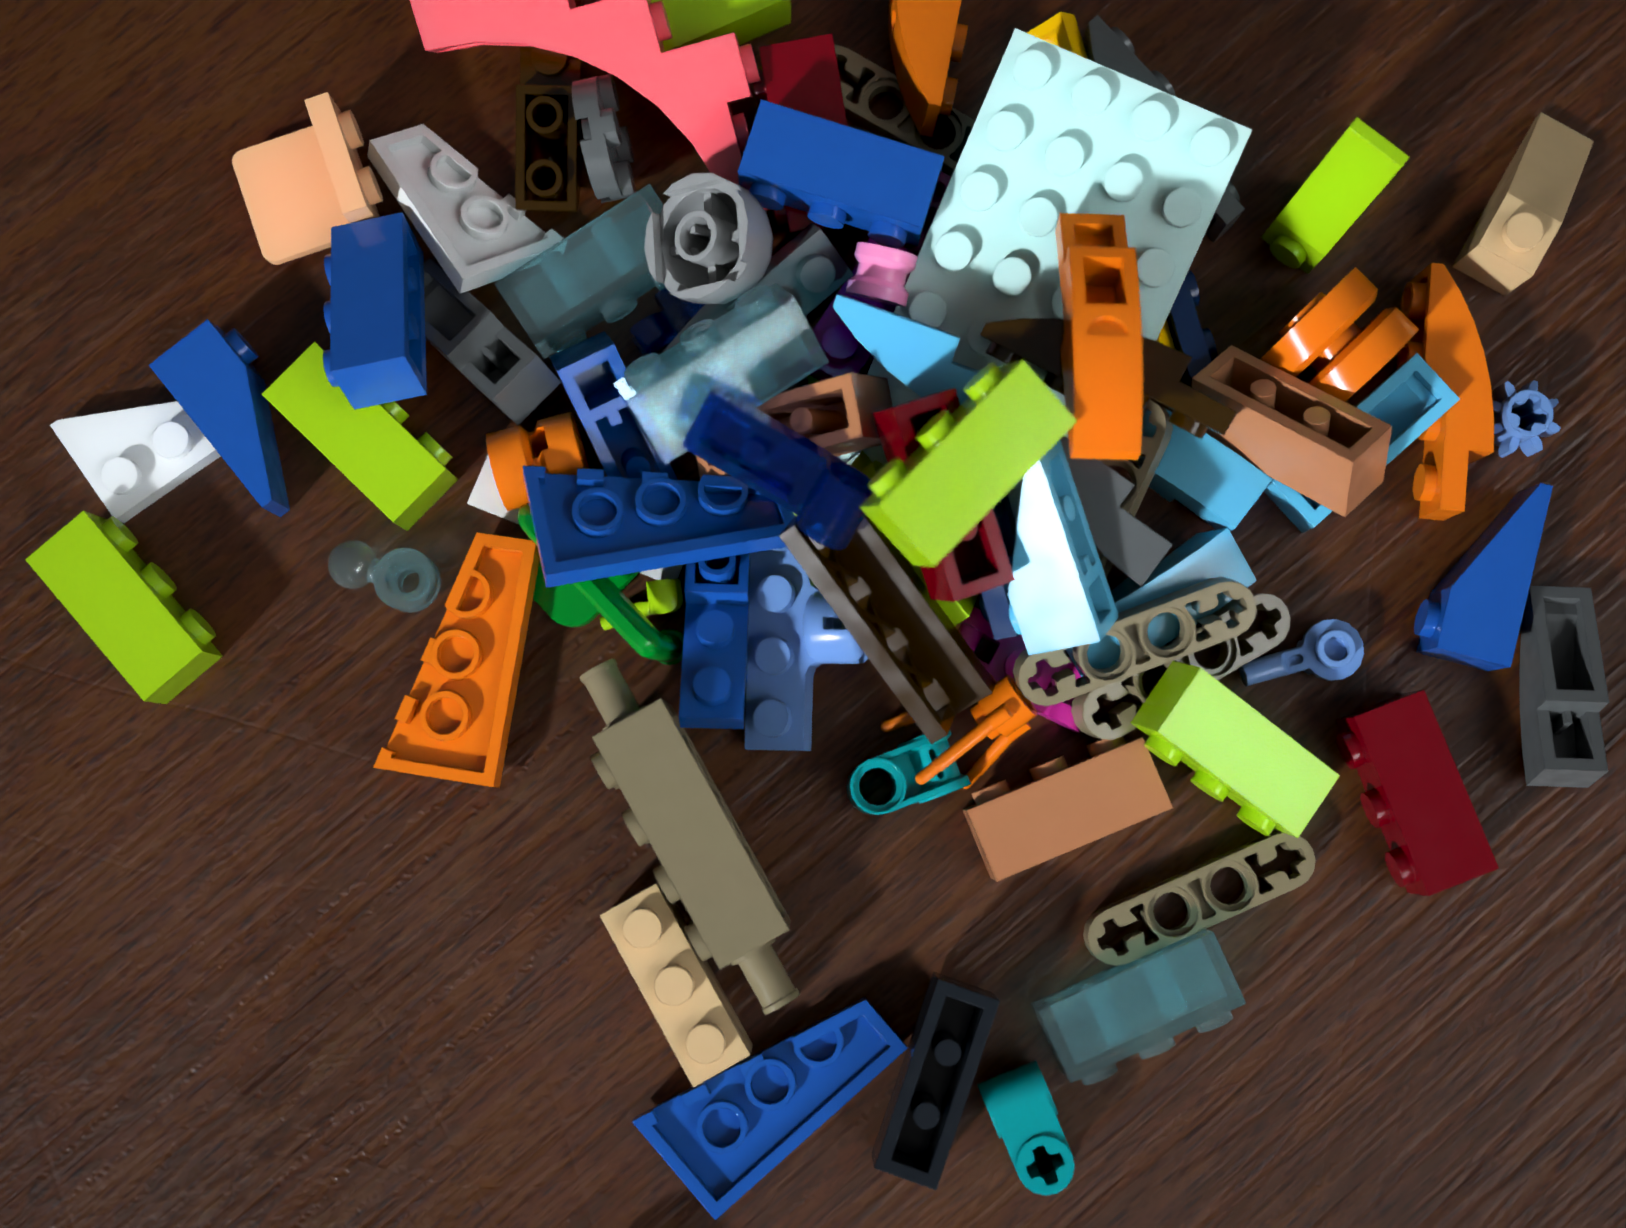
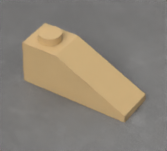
M1540 112L1533 121L1452 267L1504 296L1531 278L1563 223L1594 141Z

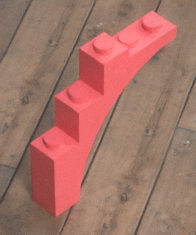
M410 0L425 51L443 53L483 45L536 47L576 57L620 78L658 106L693 144L710 173H714L739 185L738 169L750 132L744 112L733 115L730 103L752 98L753 94L750 84L761 81L751 43L739 46L737 35L734 32L665 52L662 41L671 39L672 33L662 0L654 3L651 0H601L580 7H576L575 0Z

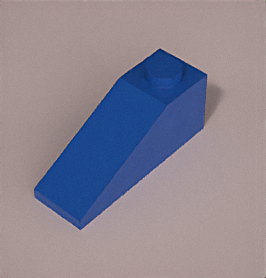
M207 319L149 364V366L263 509L282 517L290 510L269 401L262 395L266 390L265 381L251 364L259 356L235 328L225 333Z
M605 331L549 356L607 477L642 478V472L668 473L669 479L677 480L644 407L633 396L636 389L617 348Z
M1539 483L1518 492L1430 593L1429 600H1423L1414 622V633L1420 636L1416 653L1484 671L1511 667L1553 486Z

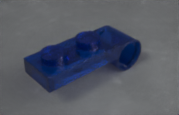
M718 385L708 394L681 444V447L796 514L795 522L802 532L814 541L832 549L843 550L847 548L866 516L860 506L874 493L868 487L871 479L864 473Z

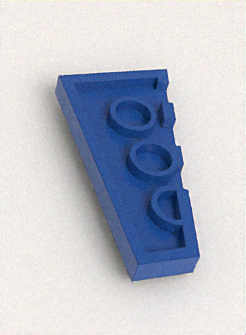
M523 466L524 484L546 588L783 548L786 545L779 535L795 517L792 512L793 506L785 479L703 475L700 481L669 479L668 473L642 472V478L605 477L604 470L577 468V475L546 474V467Z
M863 997L725 1069L696 1087H691L635 1116L632 1123L714 1220H717L908 1047L867 998Z

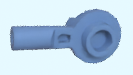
M1338 619L1323 620L1312 625L1303 635V639L1298 641L1297 647L1255 658L1240 667V677L1246 687L1305 671L1308 675L1313 674L1327 681L1342 680L1354 674L1361 665L1364 656L1363 641L1358 631L1349 623Z

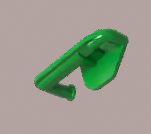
M526 503L518 510V522L522 530L528 535V540H532L537 545L529 503ZM539 561L533 599L556 623L567 627H581L590 623L601 614L640 656L657 660L666 665H674L682 661L684 635L674 629H666L659 632L622 593V590L639 572L546 588L541 561Z

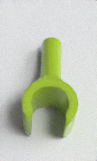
M680 579L647 581L648 601L634 603L645 617L676 612L683 604ZM600 616L602 628L605 631L612 629L611 624L603 616Z

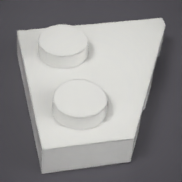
M177 401L60 419L50 425L108 511L122 523L130 520L220 457V454Z

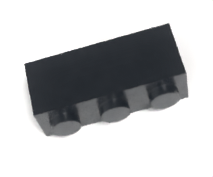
M933 971L872 1150L875 1169L937 1190L1000 1000L993 992Z

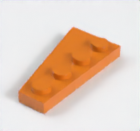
M476 533L444 605L447 610L435 637H430L421 657L423 665L410 694L405 695L395 716V719L398 720L386 748H381L373 768L500 788L540 561L538 546L532 540Z

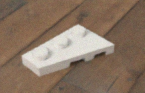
M424 124L369 141L367 157L459 294L564 257L568 244L567 240L553 229L545 233L525 216L526 211L515 210V198L508 194L502 198L478 178V168Z

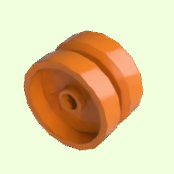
M1355 267L1327 295L1321 291L1279 332L1283 337L1260 360L1294 377H1297L1307 366L1311 365L1317 372L1306 383L1346 402L1392 359L1419 329L1397 307L1382 310L1366 326L1360 329L1354 322L1375 302L1378 288Z

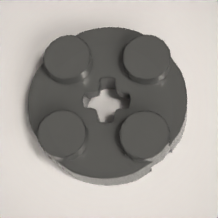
M612 74L572 81V101L575 120L581 119L584 140L580 141L587 173L597 200L601 199V203L636 196L635 181L630 163L634 162L633 149L627 127H619L616 111H619L620 107Z

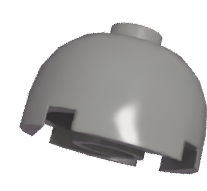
M691 173L672 183L663 193L670 196V198L664 204L661 213L652 212L646 225L644 251L649 272L655 281L664 284L668 291L671 292V295L697 304H726L750 292L763 278L772 256L773 235L765 209L747 189L714 173Z

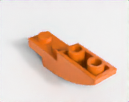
M889 0L888 26L896 77L906 107L920 135L932 137L938 115L950 116L958 79L947 76L950 61L960 63L968 31V25L957 23L962 0Z
M1059 213L1055 233L1065 330L1060 350L1065 406L1077 420L1068 430L1070 458L1138 460L1141 453L1143 360L1136 247H1128L1124 215Z
M1431 263L1415 276L1411 282L1406 284L1402 295L1401 312L1419 330L1399 351L1397 369L1418 353L1460 398L1456 404L1418 437L1419 440L1424 441L1423 464L1417 467L1413 480V496L1416 501H1420L1419 518L1444 521L1465 512L1468 463L1472 464L1494 452V410L1485 353L1474 319L1460 289L1446 266L1440 263Z

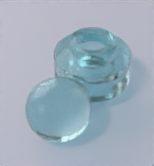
M349 540L337 545L328 558L329 574L338 585L347 589H359L367 586L369 583H373L378 597L388 606L401 612L413 613L425 609L436 599L440 590L441 576L437 565L429 557L412 548L392 550L379 560L369 545L361 541ZM410 573H418L419 584L417 588L411 592H405L403 589L405 577Z

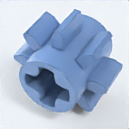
M1533 380L1522 386L1518 393L1509 381L1494 389V396L1497 400L1493 401L1494 444L1499 446V457L1503 458L1513 453L1518 446L1529 457L1543 450L1539 437H1549L1560 431L1561 427L1552 422L1553 408L1559 401L1558 399H1548L1544 394L1538 392V381ZM1512 410L1517 411V414L1512 413ZM1519 424L1524 425V429L1520 428Z

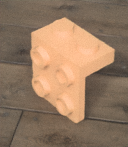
M328 92L304 100L313 126L239 150L232 158V164L262 255L274 265H280L330 248L331 227L379 217L375 204L383 202V197L371 167L363 168L356 148L364 146L359 126L352 111L341 112Z

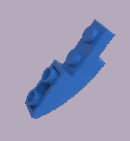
M751 553L686 564L684 589L686 608L679 702L680 728L744 729Z

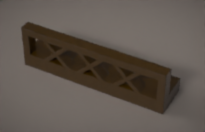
M847 479L799 511L779 537L930 743L933 744L948 735L957 713L992 694L996 683L938 602L930 598L927 587L902 552L861 510L860 506L865 501L849 479Z

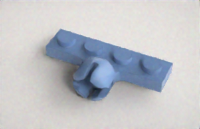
M791 502L793 509L799 502ZM787 547L754 552L750 554L745 750L811 751L813 676L816 668L822 664H860L869 658L850 632L845 629L844 624Z

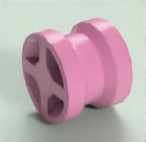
M857 242L854 254L859 263L857 273L848 280L845 293L874 302L906 307L909 293L904 287L907 274L915 270L918 256L887 246Z

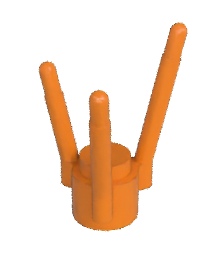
M990 674L996 683L992 694L978 701V704L970 709L978 725L918 772L915 776L918 784L923 785L986 736L992 740L999 736L965 774L969 776L971 784L963 789H969L1015 739L1031 729L1028 722L1037 716V711L1033 703L1020 692L1014 682V678L1006 675L999 681H996ZM906 711L881 723V730L887 733L916 722Z

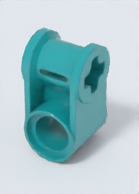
M949 730L947 736L933 744L930 743L925 735L897 745V749L868 759L854 767L848 776L846 784L847 796L853 807L869 815L887 814L916 802L921 804L970 785L969 776L960 773L956 761L942 772H939V777L935 775L923 785L918 784L915 780L916 774L932 762L929 752L934 760L950 747L948 738L952 735L951 730ZM871 769L883 771L892 782L891 796L881 805L868 803L860 794V779L865 772Z
M1032 1061L977 1084L999 1139L1003 1138L1017 1175L1023 1185L1033 1193L1044 1196L1057 1194L1065 1189L1073 1178L1075 1164L1072 1152L1056 1116L1058 1115L1057 1108L1037 1061ZM1044 1146L1049 1155L1059 1153L1051 1159L1053 1170L1049 1173L1042 1174L1037 1165L1026 1167L1035 1161L1032 1151L1035 1148Z

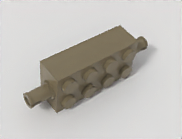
M614 658L607 660L579 677L581 682L585 684L607 725L602 729V732L592 737L599 749L598 752L590 756L593 765L609 790L613 787L616 790L621 789L630 806L629 809L622 812V816L637 844L641 847L644 844L650 843L662 865L653 869V872L665 896L671 904L681 899L692 921L684 928L698 956L702 961L713 957L719 969L729 964L732 966L738 964L763 1007V1013L767 1015L800 995L772 946L776 941V937L790 929L791 919L685 728H680L679 718L672 705L663 699H659L648 706L640 707L619 671L616 660Z

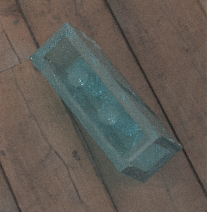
M650 184L495 283L496 288L543 359L584 341L587 338L585 332L603 320H606L607 323H613L624 318L638 305L636 299L654 287H657L658 290L667 289L664 284L656 282L649 272L644 251L646 225L652 212L660 214L664 206Z
M777 283L771 286L760 285L746 291L735 301L734 305L736 308L715 321L705 319L693 324L680 335V342L660 355L651 353L638 358L625 369V376L613 383L646 439L665 465L829 363L795 297Z
M1204 929L1133 962L1108 968L1031 1003L1062 1074L1070 1083L1081 1079L1083 1085H1090L1115 1074L1118 1071L1115 1063L1129 1056L1139 1053L1141 1059H1147L1168 1051L1176 1045L1174 1036L1193 1027H1196L1199 1033H1203L1227 1024L1233 1019L1231 1010L1246 1004V1001L1214 932Z

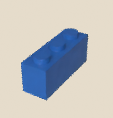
M761 99L739 165L738 180L739 185L747 189L763 208L782 210L784 205L808 212V218L821 226L842 229L844 224L869 231V238L877 243L901 248L905 243L914 246L919 244L945 156Z
M403 212L331 227V254H327L324 257L325 272L331 286V300L324 302L323 306L325 322L330 332V349L323 352V365L329 383L333 387L339 386L354 410L427 395L424 255Z

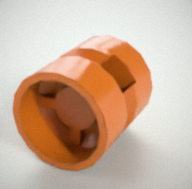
M572 412L538 420L532 432H528L519 425L486 434L490 465L500 497L507 511L520 508L528 503L523 478V466L546 467V474L577 475V468L589 469L583 442Z

